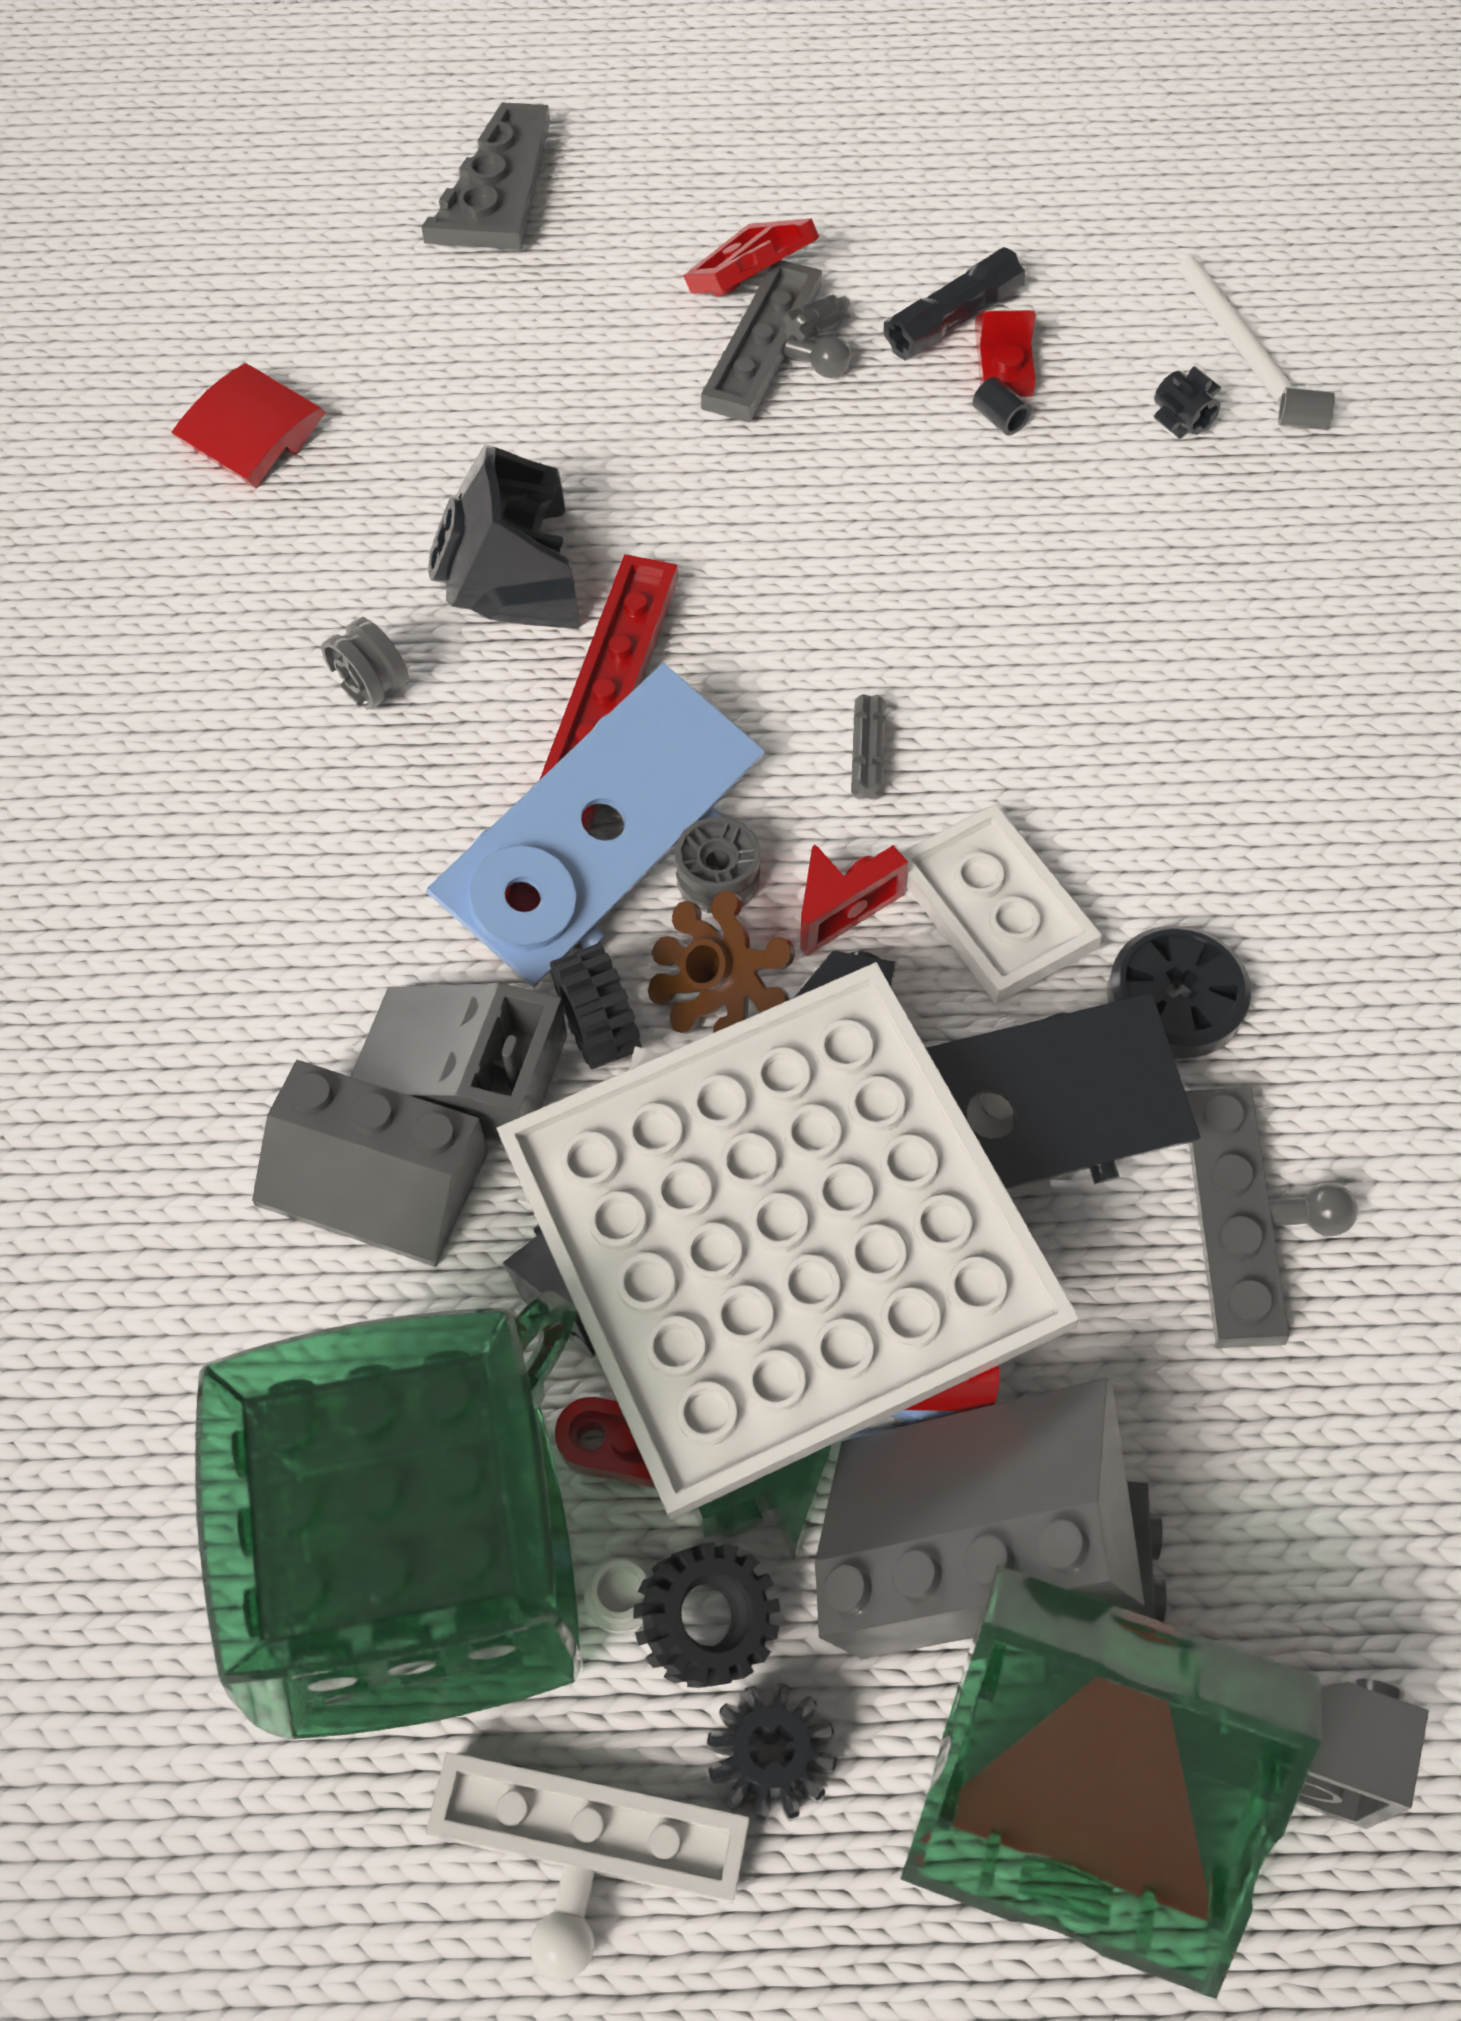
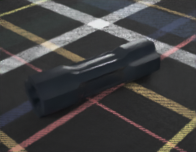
M1007 247L1000 248L926 298L917 300L884 321V337L889 342L893 353L906 361L941 339L946 332L979 311L989 308L1024 286L1025 270L1019 263L1017 254Z

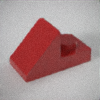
M1035 310L983 311L975 317L974 328L980 385L991 377H998L1020 397H1033L1036 379L1031 343L1036 318Z
M814 844L812 846L800 928V949L806 956L904 896L908 861L894 845L874 857L872 855L862 857L849 868L845 875L838 870L817 845Z

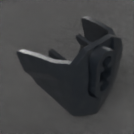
M484 444L472 463L456 496L449 499L430 549L428 563L429 579L445 583L446 601L452 607L470 609L489 620L523 625L570 629L577 628L580 625L571 562L567 557L560 554L563 536L540 532L543 519L562 516L566 511L559 470L498 447Z

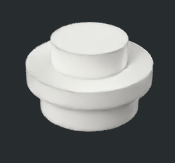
M618 1556L601 1562L593 1569L585 1584L584 1602L590 1618L596 1625L608 1632L617 1634L633 1632L643 1626L642 1619H633L634 1605L642 1603L645 1595L637 1592L642 1581L653 1576L649 1568L637 1559Z

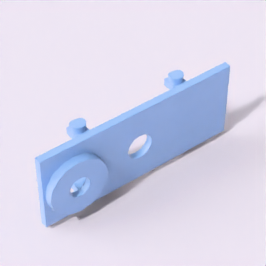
M663 662L615 709L602 717L593 730L488 830L483 831L473 844L427 887L426 893L531 987L535 988L550 972L551 961L566 956L578 943L583 948H587L598 943L600 944L605 939L606 934L596 925L676 845V842L686 828L698 820L709 817H723L713 806L760 760L765 751ZM601 803L617 809L623 818L624 830L622 834L615 839L606 841L592 837L583 828L581 821L583 811L594 804ZM513 883H529L539 892L540 904L529 912L516 911L506 902L505 890Z

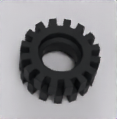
M601 944L592 945L550 962V972L555 982L554 987L556 994L562 999L563 1011L567 1017L569 1029L574 1034L577 1047L580 1052L582 1051L583 1058L591 1070L633 1054L635 1046L642 1048L639 1040V1029L634 1023L636 1019L633 1010L629 1007L627 1001L629 998L626 990L622 988L620 976L616 968L613 969L612 960Z
M714 1542L701 1543L673 1553L669 1558L660 1560L651 1568L654 1575L642 1581L637 1592L645 1596L642 1603L634 1605L633 1619H642L644 1630L635 1632L638 1646L648 1643L652 1653L646 1656L645 1659L651 1667H663L667 1670L663 1676L665 1679L673 1683L686 1682L687 1687L690 1688L732 1683L731 1681L744 1679L755 1671L751 1667L754 1664L766 1661L772 1651L764 1645L766 1641L777 1639L780 1628L779 1625L769 1623L770 1614L780 1612L779 1598L767 1599L765 1589L773 1586L774 1583L768 1573L756 1575L753 1570L760 1562L751 1554L739 1557L736 1555L739 1547L727 1543L718 1547H714ZM699 1585L710 1586L718 1590L726 1598L731 1611V1623L727 1634L719 1643L713 1646L702 1645L692 1639L682 1621L684 1600L688 1593Z

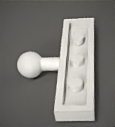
M446 1752L425 1833L429 1837L563 1866L554 1911L543 1917L534 1928L530 1940V1953L535 1967L542 1975L555 1981H566L580 1975L587 1968L593 1956L594 1937L589 1924L584 1918L594 1873L734 1904L749 1826V1817Z

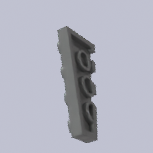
M501 102L477 140L478 150L471 158H465L459 168L460 178L453 189L448 187L445 189L439 199V211L435 217L428 216L422 225L424 244L487 247L499 250L522 249L550 125L549 105Z

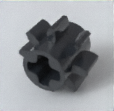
M1193 366L1188 374L1181 370L1174 371L1164 378L1155 392L1154 402L1160 409L1154 414L1153 418L1179 439L1184 436L1187 430L1193 435H1198L1208 429L1219 414L1221 405L1214 396L1221 390V386L1196 366Z

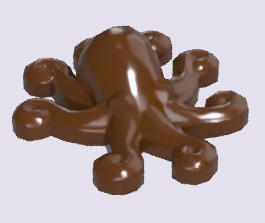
M726 890L718 893L712 900V915L720 924L724 932L723 936L713 925L701 920L702 912L699 905L691 901H682L673 909L671 921L676 930L693 937L691 943L686 947L680 939L665 936L660 937L654 944L652 950L653 960L660 966H672L675 964L680 968L681 973L678 975L657 973L653 976L647 990L649 999L654 1004L668 1005L676 994L700 992L696 999L678 1002L671 1008L669 1016L670 1025L674 1031L682 1034L691 1033L698 1025L700 1018L713 1015L726 1006L727 1016L720 1017L713 1025V1033L748 1018L749 998L760 1013L790 1000L789 994L784 988L778 986L767 988L758 972L763 969H786L793 963L795 948L790 940L784 937H774L766 945L765 951L750 949L748 932L745 924L739 917L743 901L737 893Z

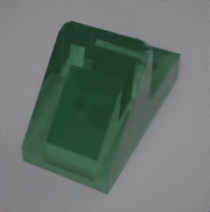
M831 1445L694 1509V1515L704 1538L720 1531L724 1538L743 1534L763 1521L761 1513L771 1510L793 1560H796L829 1470Z

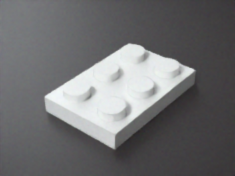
M996 804L900 852L908 861L905 886L996 1004L1097 950L1100 946L1102 934Z

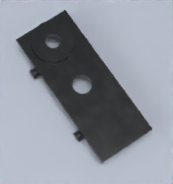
M1152 993L1070 1013H1058L1041 1020L926 1047L927 1052L969 1125L970 1123L967 1118L968 1104L973 1097L981 1093L1000 1095L1011 1105L1015 1121L1009 1134L1001 1138L989 1139L979 1135L972 1129L1006 1190L1085 1169L1090 1170L1094 1185L1120 1178L1116 1165L1117 1161L1195 1142L1201 1138Z

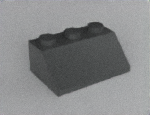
M296 1059L267 1114L252 1202L255 1206L436 1267L488 1154L480 1120L477 1117Z

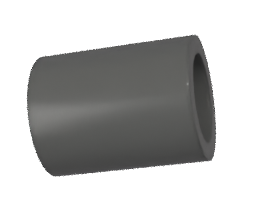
M1285 387L1279 406L1278 425L1328 430L1334 411L1335 393L1332 391Z

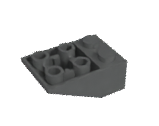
M502 983L388 987L350 1077L477 1117L480 1120L483 1135L501 1139L497 1127L542 1108L568 1036L562 999Z

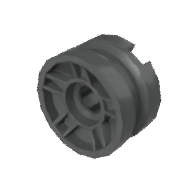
M359 617L348 624L346 634L343 636L336 634L322 642L321 652L329 671L333 673L337 670L339 676L344 681L339 686L357 705H361L365 701L368 702L364 705L366 710H372L384 701V693L387 691L391 693L397 692L408 684L409 675L407 667L400 653L382 629L365 617Z
M709 817L698 820L683 831L676 842L675 852L676 883L681 896L686 901H691L707 908V913H712V900L716 895L726 890L739 894L743 901L742 907L752 901L759 889L760 845L755 833L744 823L729 817ZM714 864L717 869L723 870H713L709 866Z

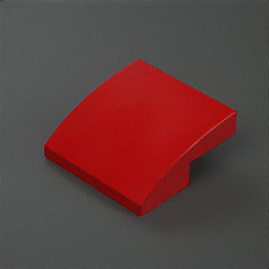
M245 362L213 384L189 408L171 433L181 443L257 489L284 449L297 455L326 412L320 406Z

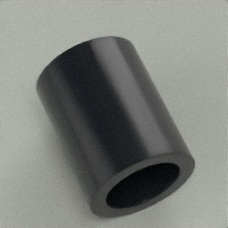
M991 377L984 381L975 392L972 400L973 407L1007 436L1020 431L1027 423L1032 411L1031 405L998 377Z

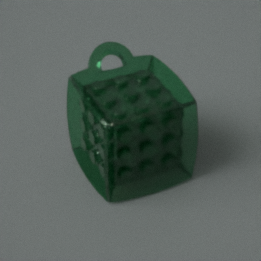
M548 1291L530 1302L517 1316L505 1308L438 1311L356 1322L259 1345L207 1362L202 1367L198 1377L195 1421L196 1521L202 1581L218 1677L228 1699L245 1719L269 1734L288 1739L350 1735L458 1717L520 1701L576 1681L582 1672L583 1663L580 1653L578 1612L570 1540L554 1457L541 1411V1404L545 1398L544 1382L559 1360L573 1329L576 1309L573 1303L554 1291ZM543 1331L538 1344L525 1364L523 1352L533 1339Z

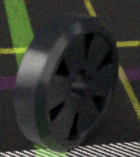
M1162 926L1138 934L1120 950L1109 976L1107 1000L1108 1003L1152 993L1174 1058H1196L1221 1049L1237 1034L1250 1006L1251 983L1241 959L1222 940L1207 932L1191 927ZM1172 983L1176 989L1182 985L1186 986L1190 990L1188 999L1185 1000L1181 993L1175 998L1167 993L1169 984Z

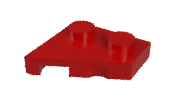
M806 218L746 225L683 275L690 293H713L714 297H721L733 292L745 279L817 240L819 235L813 219Z

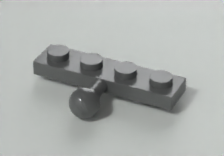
M780 260L770 266L701 392V410L750 423L785 356L810 362L814 371L825 378L839 377L848 369L851 362V351L847 342L841 337L826 335L817 341L807 339L800 342L797 338L788 340L783 334L787 327L783 321L785 314L814 302L822 287V270Z
M1252 1087L1185 1091L1201 1136L1198 1141L1189 1143L1215 1346L1216 1348L1286 1345L1290 1335L1273 1226L1307 1224L1312 1230L1324 1236L1344 1234L1352 1228L1357 1220L1358 1204L1356 1198L1346 1187L1337 1183L1327 1182L1313 1187L1305 1197L1269 1199Z

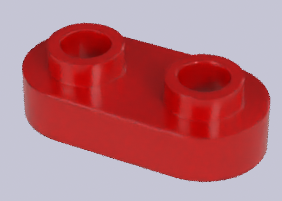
M584 1397L575 1400L564 1408L556 1421L554 1434L559 1454L568 1467L586 1475L656 1488L617 1401L599 1397ZM595 1430L604 1434L605 1440L603 1444L596 1449H585L579 1444L581 1437L588 1431Z

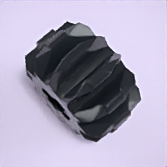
M778 1683L774 1689L773 1706L763 1707L760 1692L753 1685L744 1690L745 1703L749 1711L748 1715L745 1716L735 1706L724 1703L719 1709L721 1720L735 1734L719 1731L708 1734L707 1748L714 1753L730 1756L713 1764L708 1769L709 1777L712 1783H724L738 1777L739 1780L729 1790L725 1799L727 1807L732 1811L741 1807L750 1793L757 1796L754 1806V1821L756 1823H767L770 1814V1800L780 1799L783 1815L787 1821L792 1822L797 1820L800 1815L799 1803L794 1794L795 1790L798 1789L808 1800L816 1804L820 1803L825 1796V1789L809 1772L819 1774L835 1772L837 1758L828 1752L814 1749L833 1739L834 1729L831 1723H819L806 1728L805 1725L813 1717L817 1707V1702L811 1696L801 1700L792 1712L786 1709L789 1687L786 1684ZM779 1737L787 1742L785 1760H791V1762L784 1768L774 1761L768 1764L764 1770L755 1764L758 1761V1747L753 1744L761 1739L764 1743L771 1745Z

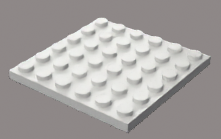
M877 962L497 1127L504 1148L670 1520L1077 1328L1080 1318Z

